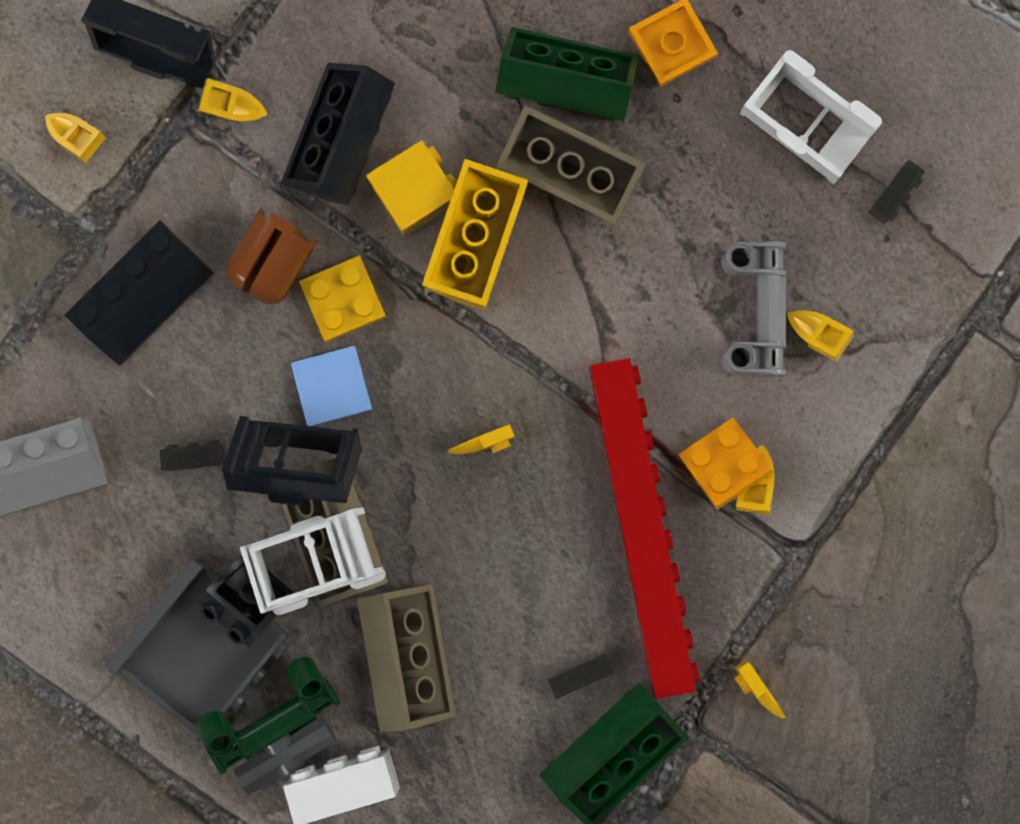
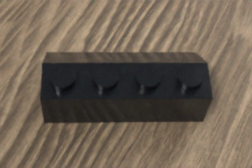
M327 63L281 184L328 202L349 205L356 191V184L361 171L367 162L374 137L379 131V124L384 111L391 100V93L395 82L366 65Z
M159 220L64 316L93 344L121 366L214 272Z

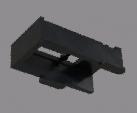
M91 0L81 19L86 26L95 50L131 62L130 66L133 69L158 79H164L166 75L203 89L205 80L209 78L216 62L209 30L201 28L200 32L195 31L191 25L187 28L183 22L123 0Z
M240 416L222 466L227 490L268 494L271 502L289 505H302L305 499L347 503L360 454L362 453L359 432L355 428L352 431L254 421L249 420L248 417ZM264 446H281L278 458L274 461L275 468L258 466ZM287 447L327 451L330 454H337L331 474L281 469L284 467L283 459Z

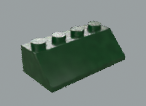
M511 27L500 61L495 93L503 94L510 99L521 98L535 101L542 106L566 108L574 113L593 114L609 121H624L639 55Z
M639 682L539 775L558 800L584 824H597L688 740L689 736Z

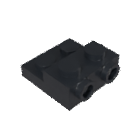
M242 555L205 590L197 603L201 607V614L209 622H219L227 629V635L232 642L236 644L244 643L248 648L268 629L272 621L278 616L273 610L260 614ZM267 570L276 599L295 593Z

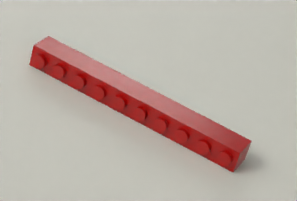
M630 358L591 365L589 371L653 697L661 699L696 692L695 683L700 682L699 671L696 662L690 663L688 653L689 649H693V641L690 629L684 630L681 616H686L687 612L683 595L677 596L675 583L680 582L678 566L676 562L671 563L668 550L674 549L670 529L664 530L662 517L667 516L664 497L657 496L655 484L660 483V474L657 463L651 464L649 451L654 450L651 431L644 430L642 418L647 417V409L644 398H638L636 385H641L638 365L632 366Z

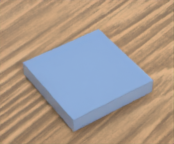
M356 346L291 363L307 426L313 427L373 410Z

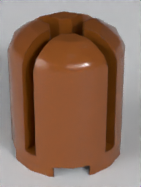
M260 208L228 262L226 275L232 285L247 294L250 293L257 300L265 304H278L285 299L318 241L312 237L308 243L304 240L306 236L301 234V231L296 226L271 213L269 218L264 217L266 212Z

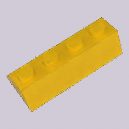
M464 159L422 286L454 302L485 312L529 180Z

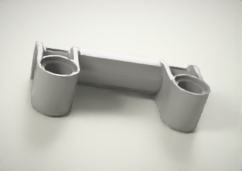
M738 242L733 244L722 256V269L729 276L757 277V342H737L723 352L721 364L729 374L757 375L758 377L786 376V370L783 369V349L786 348V271L783 270L785 242ZM734 252L741 253L746 260L745 267L734 265L731 260V254ZM737 350L745 355L746 362L744 367H738L733 364L731 360L733 351Z

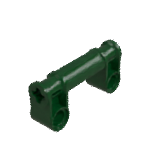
M300 657L291 662L287 667L286 675L297 696L240 731H235L226 716L220 711H210L198 719L196 723L198 734L208 755L221 775L227 773V768L243 758L247 760L252 758L257 752L310 720L313 721L316 719V714L329 706L341 704L326 677L324 678L314 660L309 657Z

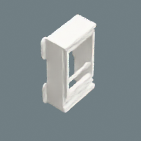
M788 50L745 103L740 114L743 117L746 116L825 176L834 185L869 138L879 128L882 119L860 101L856 100L851 104L813 76L815 68L794 51ZM784 77L825 107L806 133L799 137L760 110ZM830 111L843 122L821 151L817 153L807 145L808 137L827 112Z
M363 507L350 509L328 518L315 516L293 524L290 531L240 547L260 614L273 610L275 614L282 615L305 607L308 603V598L350 585L353 589H360L385 579L386 573L383 567H373L358 520V516L365 514ZM326 528L341 578L326 583L315 552V540L310 536L311 532ZM304 535V545L308 547L320 585L276 599L261 550Z

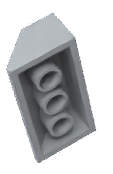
M77 418L0 442V516L108 484L90 420Z

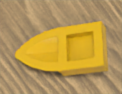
M209 78L205 80L197 111L228 121L240 122L253 121L267 116V111L263 105L250 93Z
M52 113L45 116L46 126L52 138L63 149L87 163L106 139L101 131L72 114Z
M797 310L787 314L793 330L807 342L808 347L835 362L838 361L854 337V330L818 312Z
M508 424L448 449V452L468 454L491 449L492 454L511 447L509 441L515 439V435L511 425Z
M760 445L757 449L770 465L773 473L737 497L736 510L770 515L775 485L774 467L769 452L765 446Z
M743 660L736 665L734 669L739 675L734 679L746 695L751 692L771 713L782 719L786 718L750 662Z

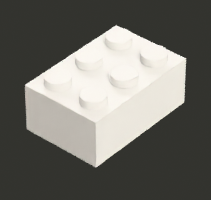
M379 745L361 750L357 758L348 760L347 755L332 758L327 761V764L323 765V768L315 770L314 765L296 769L295 773L290 775L291 778L283 786L293 824H307L394 798L400 788L389 748L380 750Z

